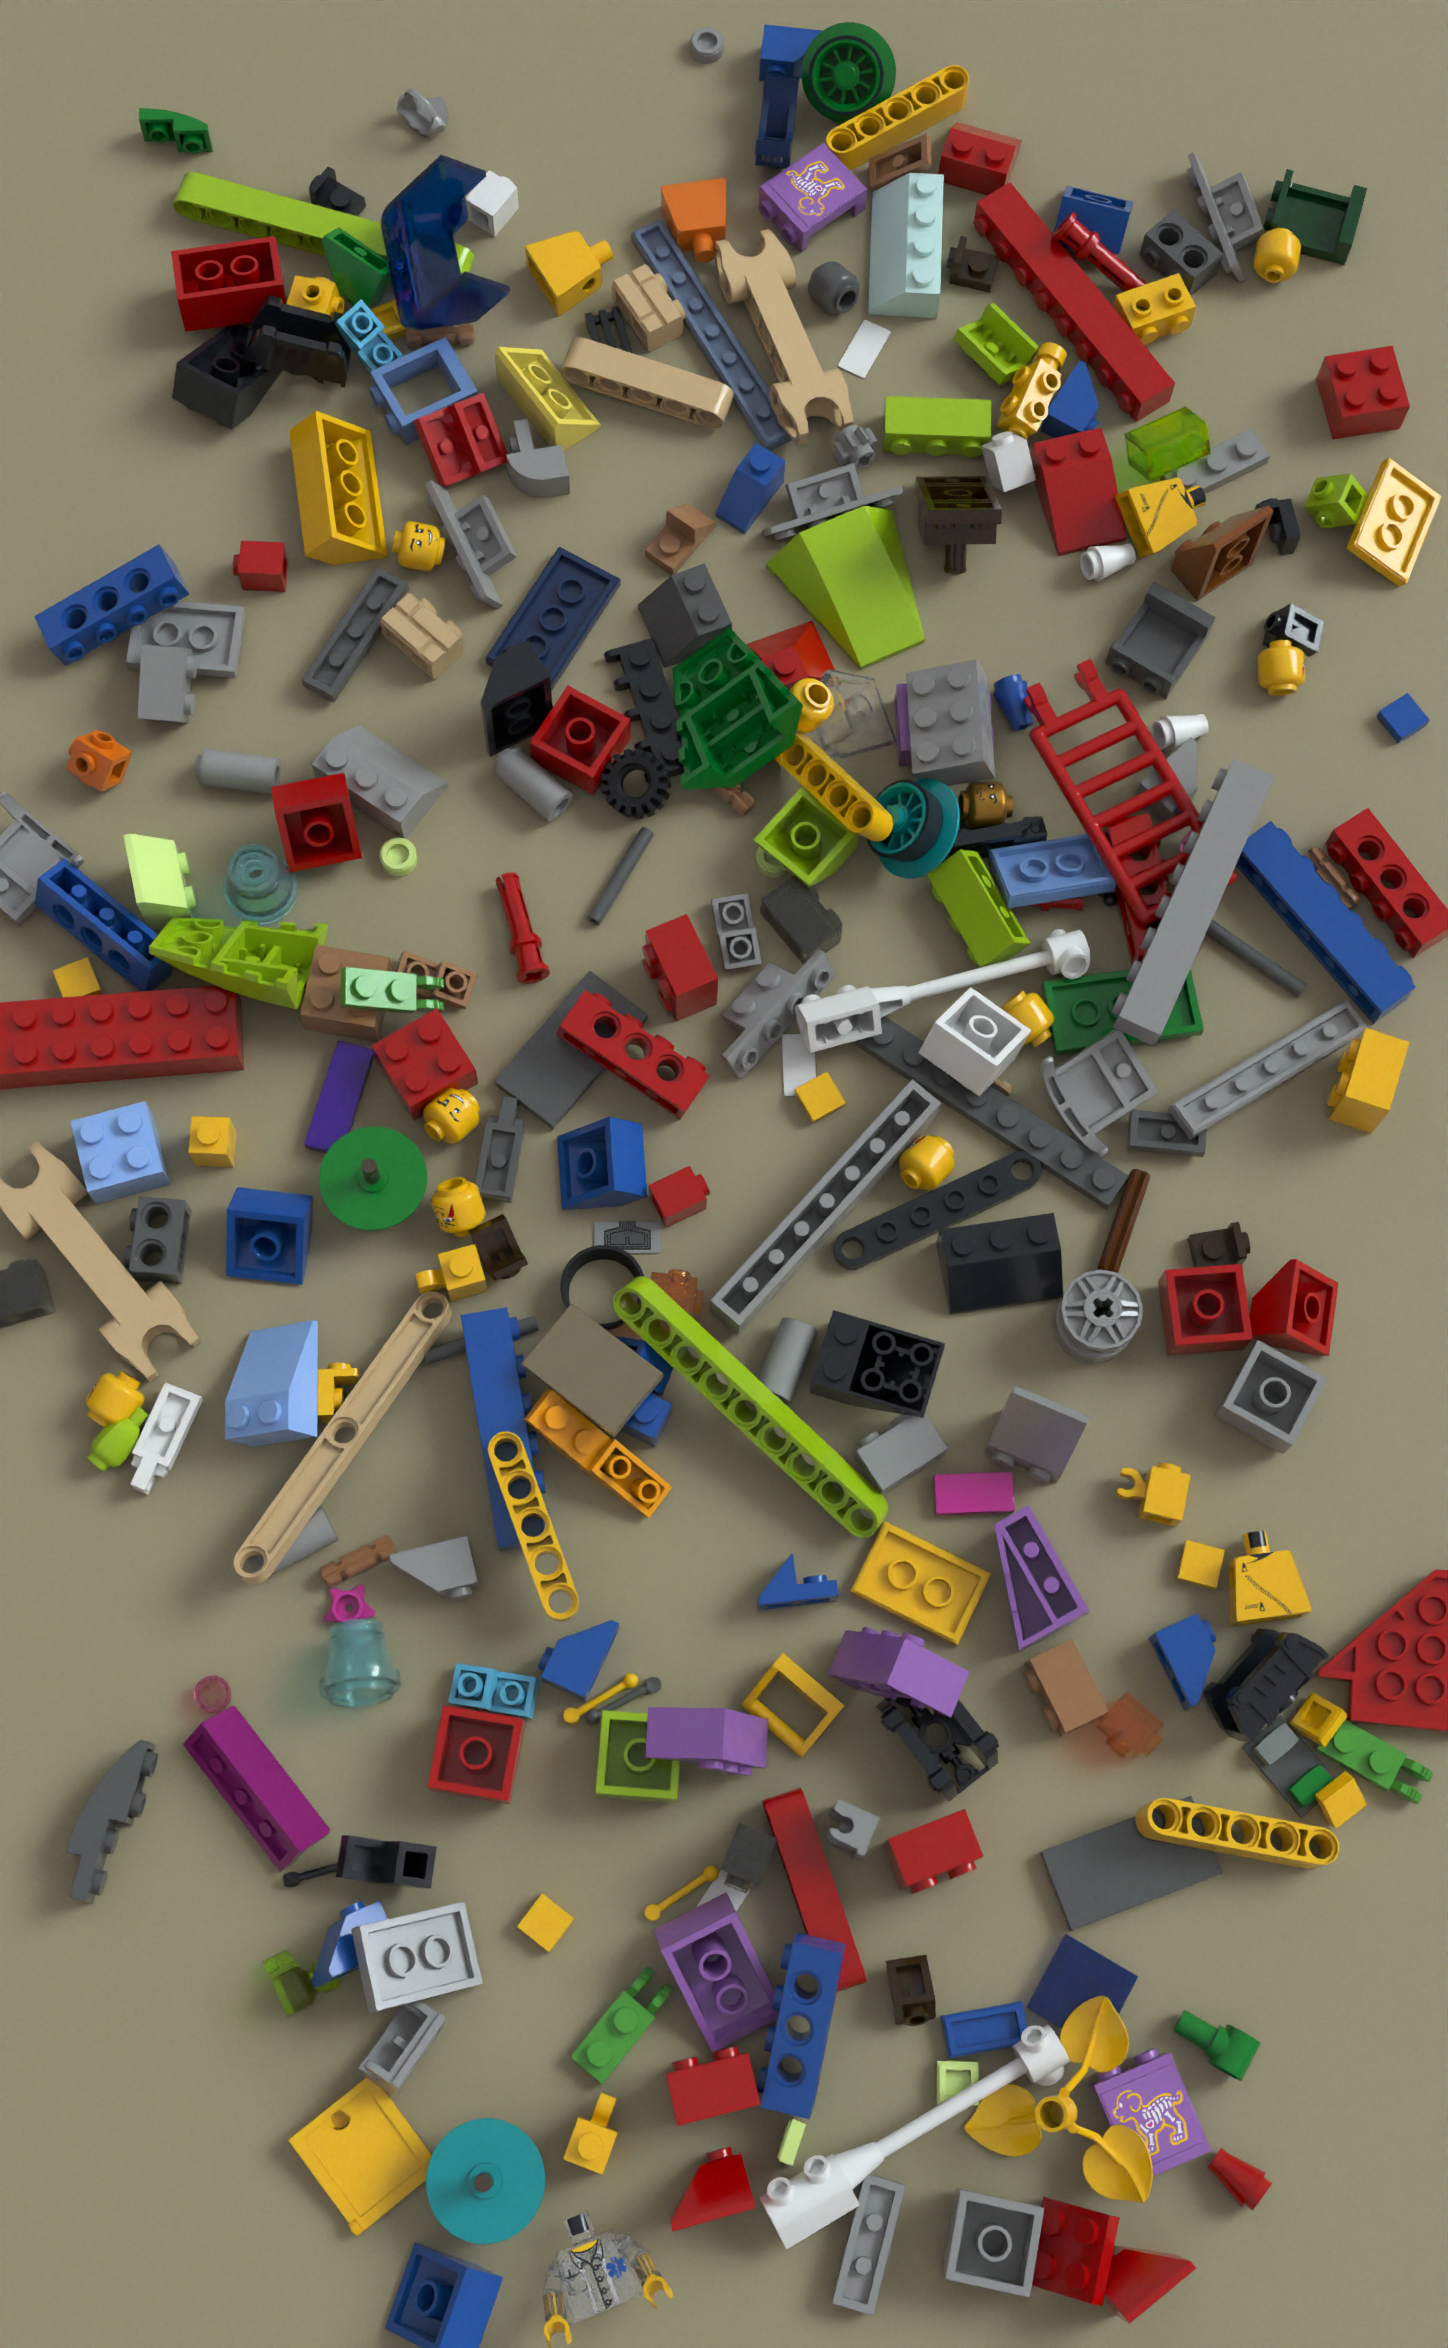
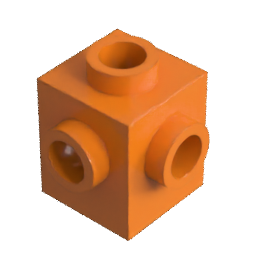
M95 730L77 737L72 742L68 752L70 758L66 770L77 776L83 784L93 786L102 792L122 783L132 752L114 741L110 734Z

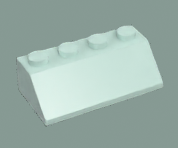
M908 173L872 193L868 315L937 318L941 285L944 174Z

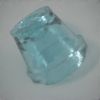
M248 844L237 849L229 859L228 870L223 880V895L229 909L239 919L258 922V925L269 924L280 920L293 908L298 896V882L295 872L289 873L285 859L274 854L271 849L264 845ZM259 869L262 871L258 877L251 878L249 876V873Z
M353 1619L336 1623L329 1628L324 1676L319 1680L320 1696L329 1700L330 1704L346 1708L377 1705L390 1700L394 1693L401 1688L400 1672L394 1668L383 1624L380 1621Z

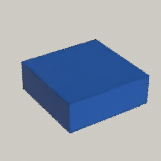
M1408 693L1380 710L1376 716L1398 744L1427 726L1430 721Z

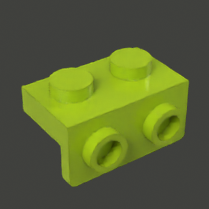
M995 303L986 306L979 320L958 328L953 337V340L963 349L965 354L975 360L986 371L987 375L999 385L1013 380L1018 369L1023 365H1030L1039 350L1038 345Z

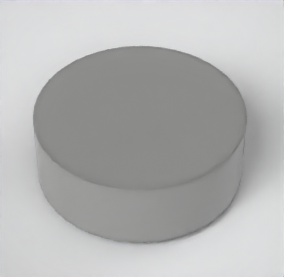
M701 28L691 36L690 52L698 62L705 64L714 63L723 55L724 39L719 31L713 28Z

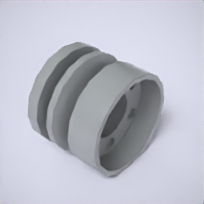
M1100 1269L1083 1273L1070 1283L1055 1309L1053 1329L1057 1342L1065 1353L1080 1362L1098 1364L1111 1361L1124 1351L1141 1325L1143 1307L1140 1295L1129 1280L1116 1272ZM1103 1307L1107 1313L1099 1318L1093 1314L1094 1311Z

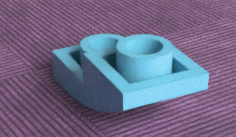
M362 299L335 322L341 335L369 373L404 356L382 331L385 326Z
M456 1663L448 1703L477 1710L533 1719L540 1679L532 1676L500 1672L492 1668Z

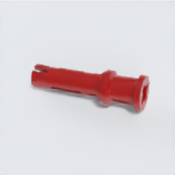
M1073 211L1065 217L1053 233L1052 237L1055 240L1061 239L1075 251L1074 256L1077 259L1089 261L1122 291L1125 292L1148 284L1099 242L1100 237L1096 231L1090 232L1076 220L1077 215Z
M513 872L502 874L504 882H502L501 877H497L495 882L512 939L509 950L510 954L515 956L519 971L516 974L518 982L532 984L542 981L549 976L550 970L548 965L544 964L540 952L542 947L541 938L532 930L519 876Z

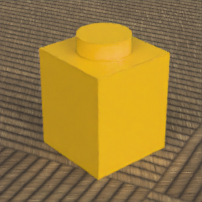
M191 1116L188 1153L195 1166L234 1167L236 1129L230 1117Z

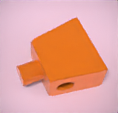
M726 178L661 186V211L670 234L682 252L693 250L695 260L699 263L712 261L715 258V241L725 239Z

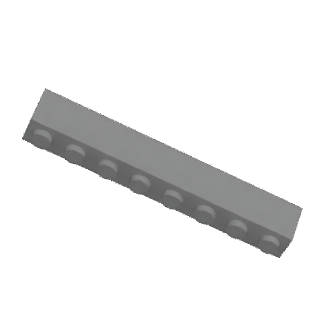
M1234 758L1227 770L1219 769L1211 786L1212 789L1217 791L1213 802L1206 799L1197 820L1203 822L1199 833L1191 832L1183 849V852L1189 854L1185 865L1178 863L1170 878L1169 884L1175 886L1170 897L1163 895L1155 912V916L1161 918L1157 928L1149 927L1140 948L1146 950L1141 962L1136 959L1134 960L1126 977V980L1132 983L1127 995L1120 992L1111 1013L1117 1015L1112 1028L1152 1046L1160 1038L1275 776Z
M912 1079L710 1300V1312L739 1336L899 1160L900 1154L938 1117L941 1102Z

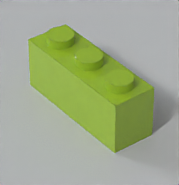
M903 396L885 397L883 452H892L897 455L927 453L931 456L955 454L969 458L980 455L984 456L981 445L989 443L991 440V400Z
M960 849L927 874L933 885L931 887L933 895L946 907L950 914L949 922L951 926L964 938L968 945L967 953L976 965L984 967L1007 961L1031 944L1010 908H1007L1003 895L977 851Z

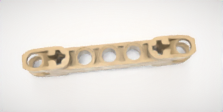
M769 229L759 231V254L754 257H745L738 254L725 239L715 241V262L719 286L728 304L744 301L779 383L771 384L769 387L770 402L778 423L797 446L807 443L806 437L809 434L807 418L811 416H822L829 419L838 432L847 426L853 425L854 419L849 400L848 386L838 368L822 371L787 290L795 289L796 287L795 268L788 251Z
M36 1141L28 1148L39 1165L38 1177L32 1185L23 1189L12 1188L0 1178L1 1210L26 1241L43 1229L112 1314L113 1317L99 1327L98 1330L120 1357L142 1373L151 1383L159 1376L148 1357L149 1344L156 1336L162 1333H175L192 1349L198 1346L201 1340L191 1327L184 1309L161 1280L146 1292L139 1286L74 1206L88 1195L87 1190L63 1161L56 1158Z

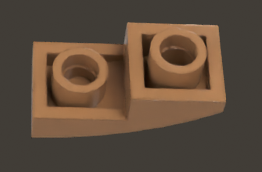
M405 950L401 953L395 972L417 974V977L431 976L443 978V989L427 990L416 988V997L428 1000L435 999L444 1002V1005L462 1009L467 1007L477 976L475 972L444 960L438 964Z

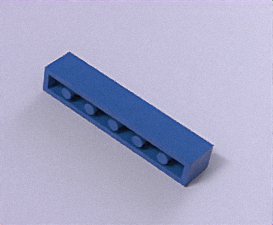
M1272 821L1250 835L1236 863V867L1374 1025L1406 1001L1416 987L1412 983V977L1404 967L1397 966L1388 955L1386 946L1379 939L1373 938L1364 928V923L1360 916L1352 910L1349 911L1340 900L1337 890L1331 884L1325 883L1316 873L1312 861L1304 855L1301 856L1293 847L1289 835L1283 829L1277 828Z
M505 1307L461 1315L499 1551L521 1548L488 1454V1445L494 1435L499 1432L508 1431L516 1434L521 1439L541 1494L546 1493L542 1470L534 1471L532 1459L533 1455H539L536 1431L528 1432L527 1423L523 1420L532 1409L530 1394H522L519 1380L527 1378L526 1369L521 1364L524 1361L523 1355H515L513 1341L521 1340L517 1317L509 1318L508 1309ZM505 1442L497 1447L495 1456L504 1462L511 1461L517 1455L518 1449L513 1443ZM522 1479L515 1480L509 1487V1494L515 1499H524L531 1492L530 1483ZM529 1517L524 1521L522 1531L527 1536L537 1537L544 1531L545 1523L539 1517Z

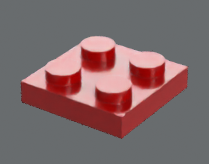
M1043 2197L1041 2207L1044 2208L1032 2286L1093 2305L1103 2306L1120 2218Z

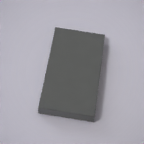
M591 971L586 974L494 1080L498 1088L510 1097L518 1098L517 1102L551 1129L558 1125L605 1070L604 1067L556 1035L560 1024L584 990L590 994L596 992L603 995L612 1003L611 1008L623 1016L624 1014H629L638 1019L642 1024L648 1020V1014ZM600 1023L594 1026L598 1036L602 1038L613 1036V1031L607 1024Z
M1192 1796L1180 1799L1181 1801L1194 1803ZM1154 1809L1152 1820L1158 1828L1163 1829L1166 1824L1165 1816L1160 1810ZM1194 1816L1191 1822L1192 1828L1197 1835L1203 1836L1205 1829L1202 1821ZM1135 1817L1040 1852L1070 1931L1222 1874L1214 1851L1148 1839L1138 1831Z

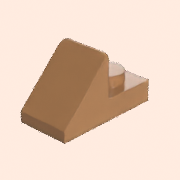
M926 133L869 158L870 189L875 191L908 173L929 174L931 169L930 136Z
M688 503L671 508L666 512V526L645 549V557L669 574H676L713 530L716 522Z

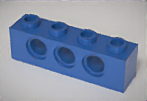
M158 544L34 617L49 650L66 666L73 661L80 660L85 654L99 646L113 641L118 635L130 628L144 623L149 617L163 609L175 605L179 600L188 596L189 592L174 561Z
M64 858L38 878L35 905L139 991H152L171 976L173 966L149 954V946L158 934Z
M797 1933L793 1944H785L780 1965L781 1969L787 1970L785 1984H777L772 2010L779 2011L776 2027L769 2025L764 2051L771 2052L768 2068L761 2066L756 2086L757 2092L763 2093L761 2108L810 2119L815 2105L846 1944L802 1933ZM803 1974L813 1976L818 1983V1989L812 1992L801 1989L798 1985L797 1977ZM792 2016L804 2017L810 2025V2030L803 2033L795 2031L790 2026L789 2018ZM785 2057L797 2059L801 2064L802 2071L795 2074L787 2072L782 2067L781 2060Z

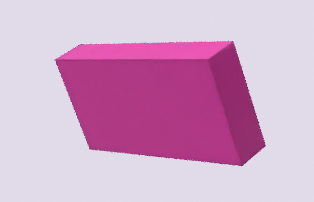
M1012 1472L936 1474L933 1476L935 1516L1014 1513L1015 1511Z

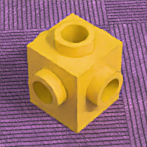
M295 275L287 300L288 305L331 315L333 312L343 314L344 299L341 298L335 282L324 277H315L313 279Z

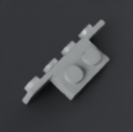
M1192 152L1188 155L1192 166L1187 169L1188 176L1194 188L1200 187L1202 196L1197 199L1205 217L1211 216L1213 224L1209 225L1208 229L1216 245L1221 243L1224 253L1221 263L1227 274L1233 272L1240 283L1246 280L1235 251L1259 239L1266 231L1242 172L1211 187L1203 165L1196 154Z
M854 463L786 484L785 487L795 519L766 528L762 532L764 537L774 534L777 541L795 535L794 527L807 524L808 528L828 521L829 516L838 513L842 515L863 505L874 503L875 507L881 508L896 503L894 496L903 493L902 486L864 497Z
M432 480L425 483L430 494L427 498L428 503L444 523L441 527L442 532L458 552L456 560L472 581L470 589L480 603L485 602L499 609L503 604L489 576L512 561L517 555L489 498L480 495L457 511L447 489Z
M818 949L795 975L769 962L722 1013L721 1016L727 1025L742 1032L721 1055L735 1077L742 1079L796 1020L795 1005L801 1004V1001L808 995H818L835 977L836 972L824 951Z

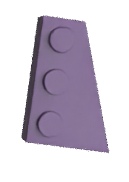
M1029 1505L994 1524L1020 1652L1089 1614V1609Z
M863 1627L861 1632L845 1630L828 1675L859 1691L894 1701L897 1697L912 1699L910 1704L914 1707L923 1709L924 1705L942 1715L952 1717L969 1671L923 1648L925 1641L917 1636L905 1632L900 1636L888 1630H882V1633H879L870 1628Z
M648 1707L645 1757L696 1763L699 1769L726 1772L729 1775L750 1776L752 1775V1768H766L768 1719L726 1708Z

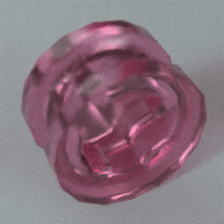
M216 1675L207 1676L197 1683L194 1690V1698L202 1711L215 1714L223 1711L229 1705L231 1690L223 1678ZM210 1684H218L219 1692L224 1693L221 1702L216 1699V1705H208L207 1698L202 1696L205 1687L210 1690L208 1686Z

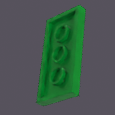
M1191 968L1158 1041L1199 1036L1204 1031ZM1130 969L1084 975L1076 979L1063 978L1043 981L1041 988L1044 1003L1055 1016L1053 1024L1049 1027L1052 1033L1051 1038L1055 1056L1079 1053L1114 1030L1112 1027L1117 1015L1111 1013L1120 992L1127 995L1132 983L1127 981L1126 977ZM1123 1033L1130 1045L1146 1043Z

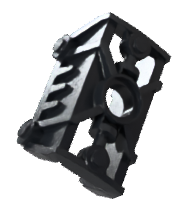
M270 295L266 298L265 302H262L250 322L243 362L247 363V361L265 365L264 369L266 370L278 368L293 375L310 376L322 384L324 380L341 384V387L345 388L351 348L335 325V322L344 314L333 312L331 315L291 306L284 304L281 298Z
M1258 1628L1251 1636L1252 1644L1218 1682H1211L1203 1691L1207 1699L1206 1702L1219 1727L1231 1738L1253 1743L1256 1740L1255 1736L1266 1724L1272 1725L1277 1715L1294 1702L1298 1695V1690L1313 1678L1314 1674L1312 1671L1321 1660L1328 1658L1329 1655L1321 1646L1297 1633H1279L1275 1630Z
M897 1697L895 1702L901 1707L909 1708L915 1715L911 1718L916 1725L914 1727L908 1724L898 1708L891 1703L892 1700L886 1698L876 1706L883 1714L880 1716L882 1725L887 1731L890 1730L892 1733L896 1731L929 1774L927 1777L929 1782L927 1783L930 1788L938 1794L943 1792L948 1801H951L998 1764V1751L996 1749L999 1745L997 1738L993 1733L984 1732L959 1699L952 1717H948L934 1709L932 1715L927 1707L921 1709L910 1704L912 1699ZM932 1724L941 1725L947 1732L946 1743L940 1747L929 1745L925 1739V1730ZM955 1744L970 1747L985 1768L978 1771L970 1764H963L957 1756L961 1751ZM939 1757L945 1764L951 1762L956 1768L955 1777L959 1784L957 1790L950 1776L939 1764Z

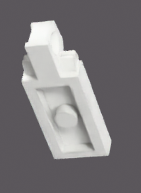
M165 1382L132 1452L134 1457L131 1465L137 1468L130 1483L133 1489L149 1495L157 1476L161 1478L166 1477L203 1401L201 1396Z

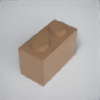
M1073 1639L1038 1654L1025 1663L1027 1670L1023 1674L1027 1685L1033 1694L1039 1692L1046 1706L1041 1709L1043 1717L1050 1730L1057 1729L1060 1737L1103 1717L1109 1712Z

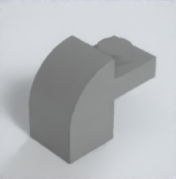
M528 419L513 421L515 435L509 436L511 454H506L508 475L513 485L522 493L536 498L570 494L569 474L562 445L534 449Z

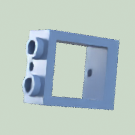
M446 337L370 372L372 387L369 388L370 396L377 408L383 406L387 413L385 420L393 435L399 434L405 445L420 439L413 420L478 395L476 387ZM438 366L454 394L406 416L390 388Z

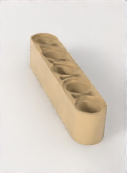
M582 337L572 339L560 370L561 376L574 385L710 429L722 428L734 397L732 389L719 381Z

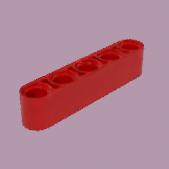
M801 1787L762 1800L806 1935L846 1944L837 1993L866 1983L867 1979Z

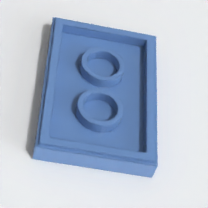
M1087 834L988 850L989 864L1008 909L1112 892L1116 888V882Z

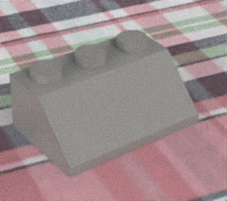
M360 725L334 736L311 764L315 778L345 773L352 806L393 834L405 839L448 786L446 781Z

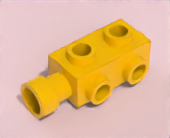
M1051 342L1043 343L1037 353L1036 361L1028 366L1023 365L1015 373L1012 380L1014 386L1010 395L1006 397L1000 407L1002 414L996 425L1003 432H1012L1027 440L1028 436L1038 431L1042 420L1048 415V406L1052 396L1061 384L1060 378L1062 374L1058 371L1061 370L1067 357L1066 351L1061 346Z

